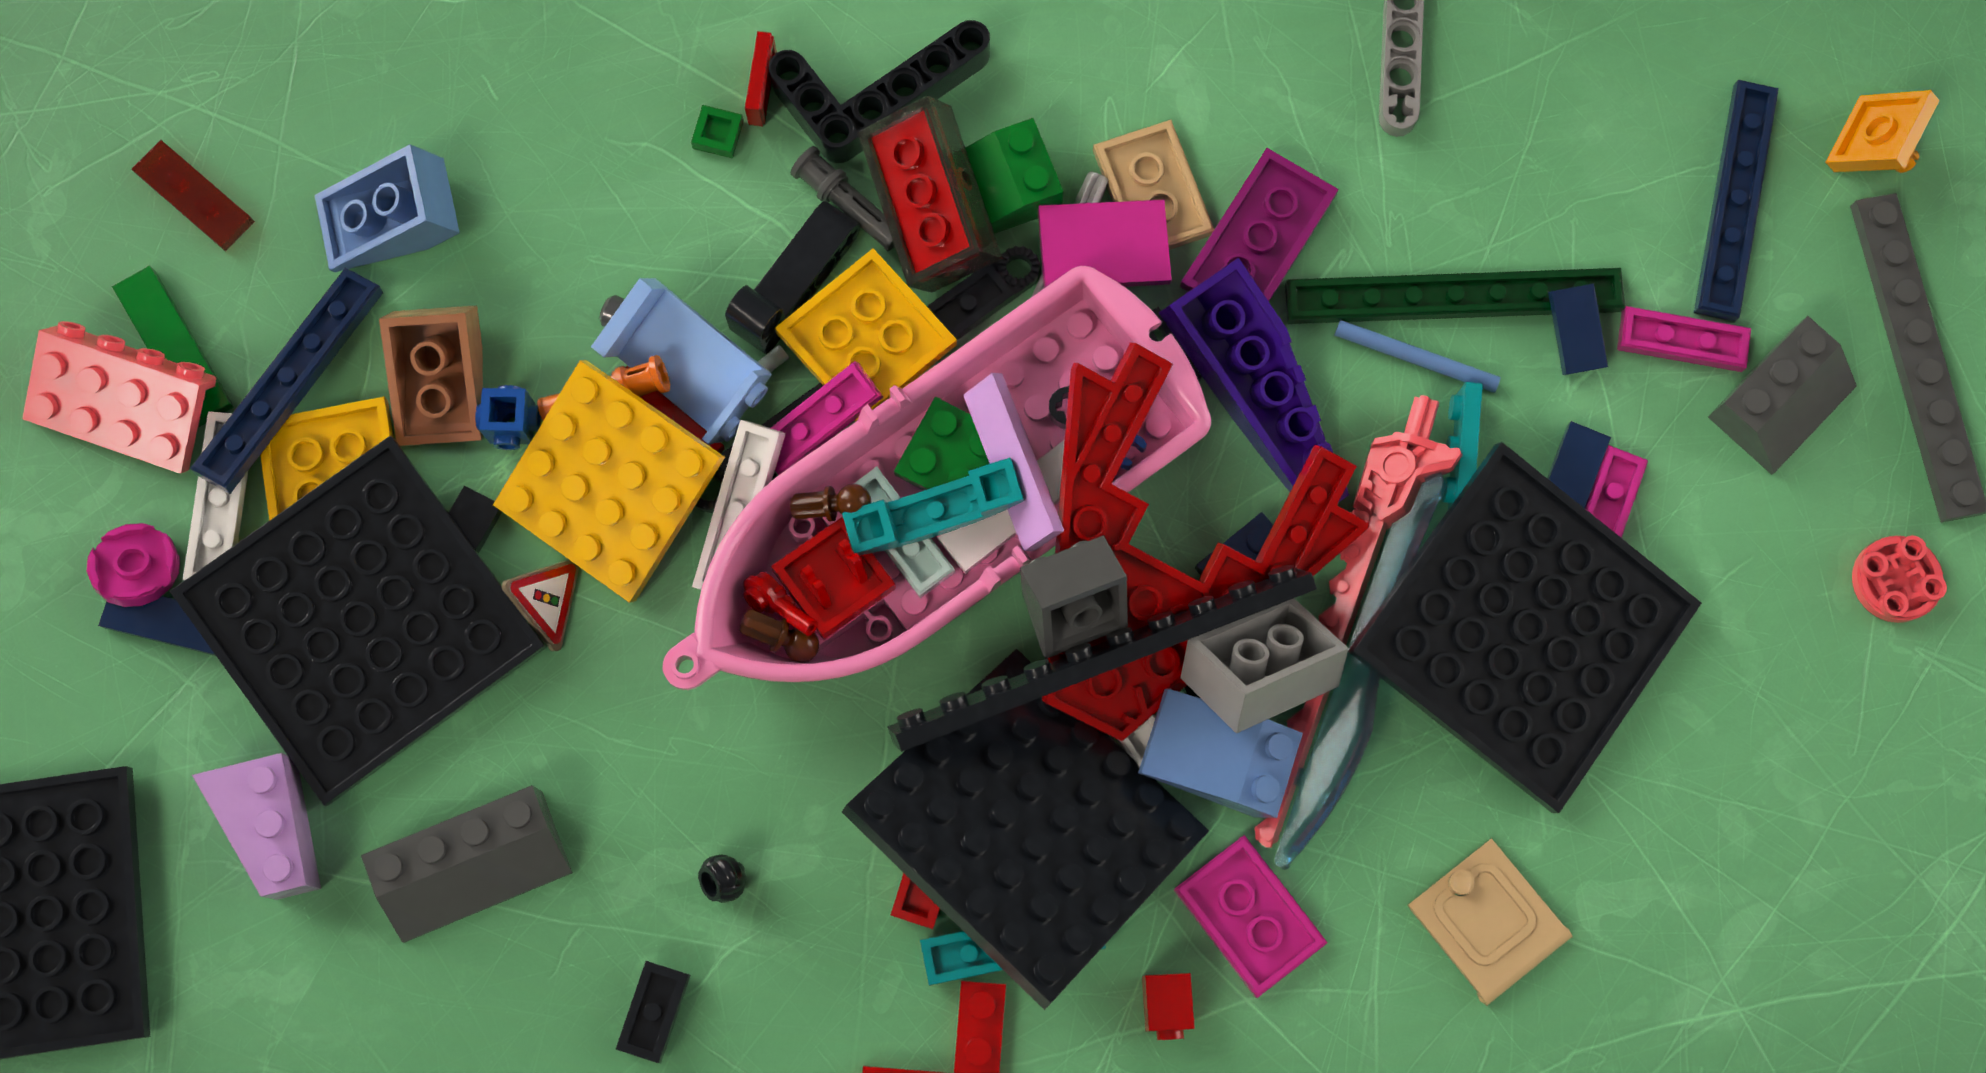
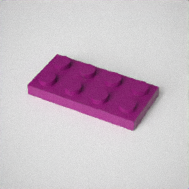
M1266 148L1182 279L1180 288L1189 292L1239 258L1270 302L1336 197L1339 189Z

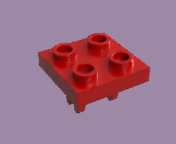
M843 516L771 566L773 573L799 608L818 622L816 630L823 640L896 589V584L872 553L864 555L854 553Z

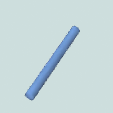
M1343 320L1339 321L1334 336L1462 382L1483 384V389L1493 393L1496 392L1501 377Z

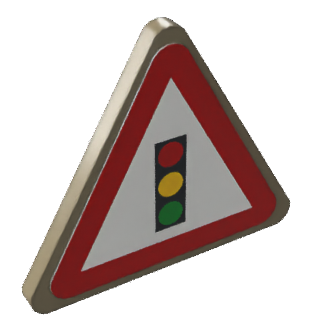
M569 559L502 582V590L551 651H559L562 648L579 566Z

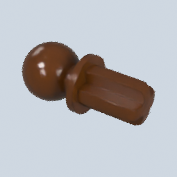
M849 484L843 487L838 494L835 493L832 486H826L824 491L797 493L790 498L791 514L795 519L826 517L828 521H835L837 512L841 514L843 512H856L862 506L872 503L870 493L866 488L858 484Z
M750 609L741 620L739 629L741 634L769 645L770 651L774 653L783 646L787 656L793 661L808 662L819 651V639L815 632L810 636H806L796 628L789 630V623L786 622L785 618L779 621Z

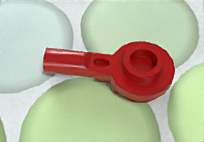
M759 572L756 576L750 575L743 581L745 589L743 596L752 609L760 613L763 611L770 614L776 612L785 618L786 622L806 636H810L815 632L818 622L796 607L795 601L787 595L784 587L766 572Z

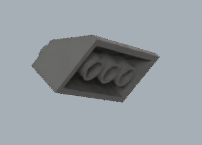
M532 785L361 855L375 897L403 943L573 873L543 792Z

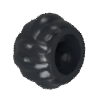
M723 854L707 858L701 865L698 873L699 884L703 893L709 900L720 903H727L739 898L744 891L746 882L743 864L737 862L735 858Z

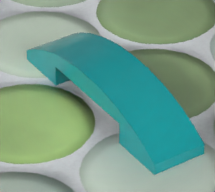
M1011 457L970 470L967 477L891 502H886L882 499L864 505L856 512H843L842 515L852 550L858 555H864L912 544L979 522L1023 502L1024 497Z

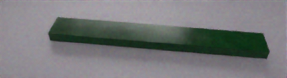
M1621 268L1287 279L1285 283L1288 324L1335 323L1340 320L1345 322L1552 315L1548 292L1593 283L1599 313L1622 312L1625 309Z

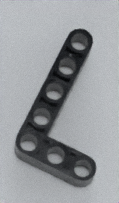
M966 20L842 105L832 95L804 57L796 51L782 50L776 53L769 63V73L775 94L822 155L831 162L844 163L873 144L871 137L919 113L980 71L988 63L990 57V33L981 22ZM967 42H975L980 45L976 50H967L962 46ZM934 65H943L948 68L942 73H934L929 70ZM788 71L799 74L792 80L780 78L783 73ZM902 87H908L915 91L909 96H900L895 93ZM811 102H818L823 105L817 111L810 112L804 109ZM869 110L881 113L878 118L873 120L862 117L864 112ZM835 133H842L847 136L846 140L840 143L830 142L828 138Z

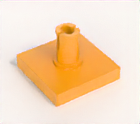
M1932 90L1861 95L1825 163L1833 172L1896 170L1899 173H1904L1911 170L1916 165L1915 160H1919L1920 157L1915 148L1940 100Z

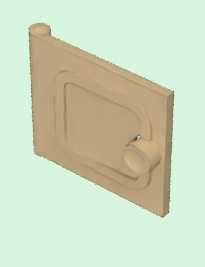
M1492 838L1407 905L1477 991L1480 1002L1486 1006L1573 937L1570 930L1561 923Z

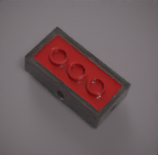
M927 95L857 132L909 287L933 293L1003 259L950 105Z

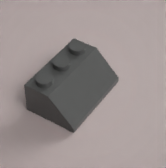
M1807 316L1789 331L1718 405L1708 418L1772 475L1857 385L1841 344Z

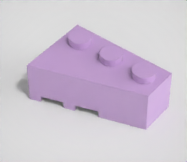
M279 753L192 775L261 897L279 900L321 889L300 773L289 756Z

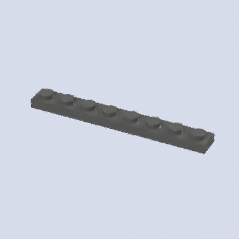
M1897 193L1856 200L1850 208L1940 522L1981 516L1986 513L1985 495Z

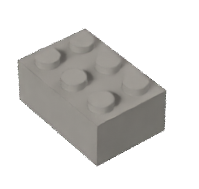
M1293 598L1189 639L1181 679L1237 734L1339 687L1349 648Z

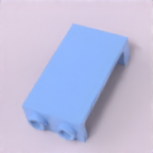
M639 278L591 346L603 358L618 357L630 368L649 361V357L658 355L667 369L670 380V391L662 394L707 431L702 438L707 444L723 442L724 440L728 442L736 435L741 416L749 406L753 408L763 399L768 391V387L765 384L772 376L768 370L656 278Z

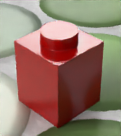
M1191 973L1142 976L1145 1032L1156 1031L1157 1040L1184 1039L1185 1029H1195Z

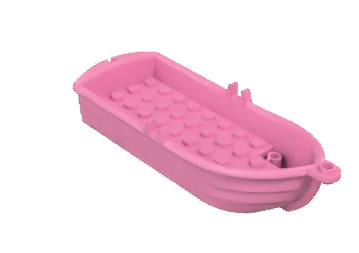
M1078 266L1069 270L903 389L896 385L889 389L890 398L873 410L868 404L864 406L855 423L793 464L773 479L748 503L728 529L709 565L697 606L694 633L672 647L664 657L663 673L672 686L681 690L695 689L720 671L773 682L822 681L869 670L914 648L1019 573L1020 567L1029 564L1032 560L1041 557L1056 545V537L1035 551H1023L1018 535H1015L966 574L938 541L939 536L932 537L931 539L953 566L956 573L922 598H919L885 551L872 553L894 581L896 589L823 640L817 630H815L819 639L817 655L808 662H796L787 656L783 646L774 653L770 651L769 645L747 637L739 631L743 616L748 610L752 609L743 596L745 592L743 581L750 575L756 576L759 572H766L783 586L773 573L771 566L843 516L840 512H837L835 521H828L826 517L795 519L791 514L790 498L797 493L824 491L826 486H832L835 493L838 494L843 487L855 483L875 467L879 468L901 498L924 491L895 476L894 469L933 399L936 396L970 414L963 394L991 373L1003 374L1035 458L1039 460L1065 440L1066 429L1057 427L1050 419L1049 400L1055 391L1069 386L1073 363H1079L1111 380L1127 347L1132 342L1173 363L1137 433V435L1145 440L1147 444L1146 450L1142 453L1136 447L1131 446L1126 457L1133 462L1132 467L1129 470L1120 467L1112 482L1116 487L1130 492L1204 438L1210 430L1211 415L1195 371L1183 349L1172 334L1167 335L1162 341L1158 342L1153 341L1149 337V333L1156 330L1162 324V321L1144 302L1117 281L1090 266ZM1063 399L1062 407L1056 408L1057 411H1064L1066 418L1068 399ZM1059 502L1054 505L1057 513L1059 510ZM765 611L762 612V614L770 616L779 621L783 619V617L776 612H774L773 614L767 613ZM789 624V630H792V629L795 628V627H793L792 625ZM692 660L694 662L693 669L690 672H679V665L683 661Z

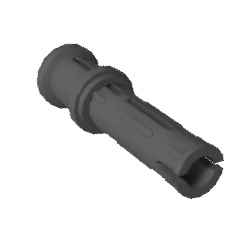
M812 146L808 148L794 163L790 174L795 179H803L817 192V198L820 201L832 202L846 215L860 223L861 228L880 243L886 251L892 250L903 237L901 228L847 182L846 172L842 169L836 170L819 156L820 150L817 147Z

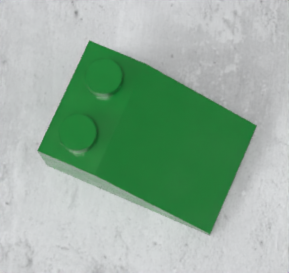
M1034 118L996 130L949 156L952 169L957 170L962 175L967 186V192L961 195L960 198L965 205L976 240L1038 219L1039 205H1059L1063 202L1064 191Z

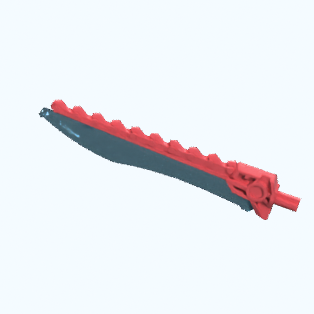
M1428 396L1414 397L1404 433L1394 432L1390 436L1375 438L1370 446L1354 499V510L1350 512L1369 522L1370 525L1362 535L1340 553V559L1347 563L1346 569L1329 581L1330 594H1334L1337 598L1336 602L1319 615V621L1346 645L1386 530L1390 528L1349 649L1417 555L1437 504L1447 489L1443 475L1453 471L1462 457L1459 448L1450 449L1446 444L1429 440L1439 402L1431 400ZM1347 653L1339 687L1333 691L1306 769H1303L1330 691L1306 701L1304 708L1287 720V727L1303 734L1278 817L1266 818L1254 827L1256 841H1259L1264 847L1272 848L1273 844L1279 840V835L1296 786L1300 787L1275 856V864L1283 870L1290 868L1293 860L1303 851L1333 811L1353 777L1373 733L1380 677L1350 653Z

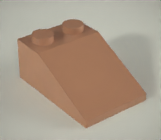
M477 305L392 311L381 317L379 323L394 432L399 446L482 440L483 434L477 430L475 421L476 407L478 404H481L483 388V347Z

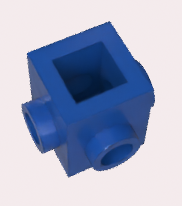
M501 385L497 388H482L481 404H478L476 407L475 421L477 430L495 448L517 450L520 448V444H530L534 431H537L541 425V416L538 406L535 405L534 400L526 389L514 385ZM511 418H515V422L507 421Z

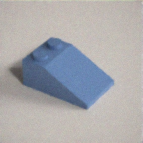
M411 144L315 195L329 270L333 272L428 250L460 233L444 158Z
M1165 689L1138 773L1254 818H1277L1303 733L1267 719L1236 734L1201 698Z

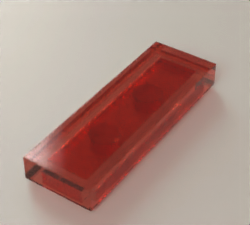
M162 140L131 169L224 251L255 222Z

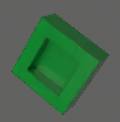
M702 105L691 140L692 148L733 158L744 122L743 115Z

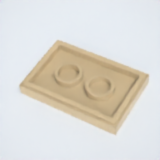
M1172 120L1093 145V153L1101 174L1108 179L1107 189L1112 202L1165 201L1169 250L1211 236L1214 227Z

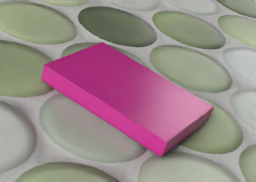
M1164 200L1039 205L1038 222L1044 288L1069 270L1078 266L1093 267L1124 287L1170 285L1172 277Z
M1245 835L1173 889L1255 998L1260 997L1328 943Z

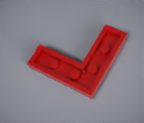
M961 981L954 1073H1000L1006 984ZM863 1066L862 1073L947 1072Z

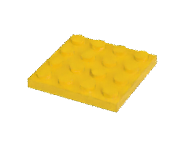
M580 360L493 503V506L630 603L636 601L725 459V456L589 361Z

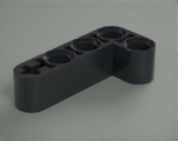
M827 201L819 204L757 287L753 290L746 285L734 296L726 311V319L730 330L765 354L773 350L781 340L776 333L775 327L815 295L855 241L861 229V224Z

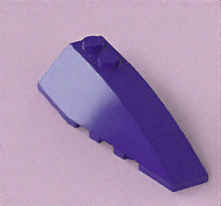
M1239 258L1159 312L1228 414L1289 492H1291L1314 445L1322 446L1333 453L1330 443H1327L1319 423L1321 418L1317 407L1312 404L1304 383L1306 378L1302 367L1297 364L1290 345L1292 341L1288 330ZM1347 487L1343 492L1339 502L1347 496H1349Z

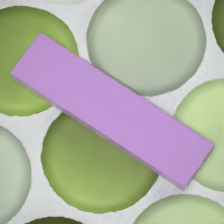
M991 373L963 394L989 463L991 464L1010 457L1013 461L1024 501L1007 510L1023 551H1035L1062 533L1064 529L1003 374Z

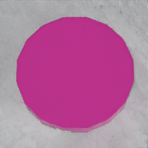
M144 523L125 524L108 531L101 537L102 542L97 545L96 549L92 548L88 555L86 572L93 588L107 602L122 607L143 606L159 599L172 588L179 574L180 557L172 539L166 533L155 530L154 526Z

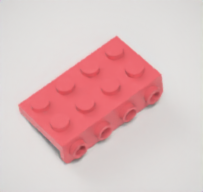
M61 321L57 326L39 330L23 420L180 474L189 470L205 392L215 387L217 379L215 376L205 373V368L201 365L191 362L175 363L164 359L165 354L160 351L147 348L137 350L125 345V340L111 335L96 336L85 332L86 328L78 323Z

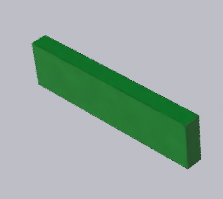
M150 265L112 286L147 349L160 351L165 354L164 359L175 363L191 362L201 365L205 368V373L216 377L156 271ZM218 378L216 379L215 387L205 392L198 428L206 424L208 411L225 413L234 408Z

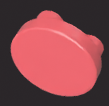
M1888 536L1873 542L1861 551L1852 570L1853 588L1860 603L1871 614L1888 622H1909L1926 615L1936 606L1939 599L1944 597L1947 591V585L1943 578L1939 561L1926 546L1923 539L1918 536Z

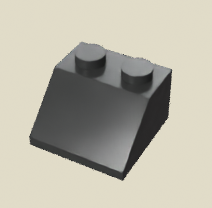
M1104 535L1090 541H1080L1069 549L1048 557H1038L1029 564L1020 567L1022 594L1045 659L1063 653L1074 646L1086 644L1104 637L1118 629L1128 627L1127 576Z

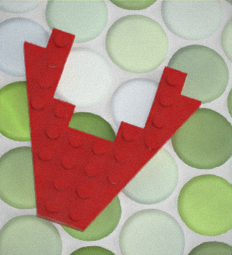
M1130 342L1111 380L1079 363H1073L1071 367L1058 516L1064 531L1056 536L1055 554L1071 548L1080 541H1090L1104 535L1127 576L1128 627L1132 628L1133 631L1147 626V620L1154 615L1163 612H1173V615L1188 610V603L1205 596H1213L1216 599L1229 594L1228 588L1239 582L1253 580L1254 583L1268 579V573L1281 566L1294 565V568L1311 572L1314 576L1368 529L1369 522L1337 505L1357 466L1322 446L1314 445L1256 560L1218 542L1199 580H1196L1130 545L1129 542L1149 504L1116 487L1112 482L1173 363L1139 344ZM1104 636L1088 643L1093 647L1106 642L1107 638ZM1188 640L1043 696L1042 701L1123 741L1158 711L1165 689L1180 692L1187 686L1181 679ZM1065 652L1047 658V660L1052 663L1065 658Z

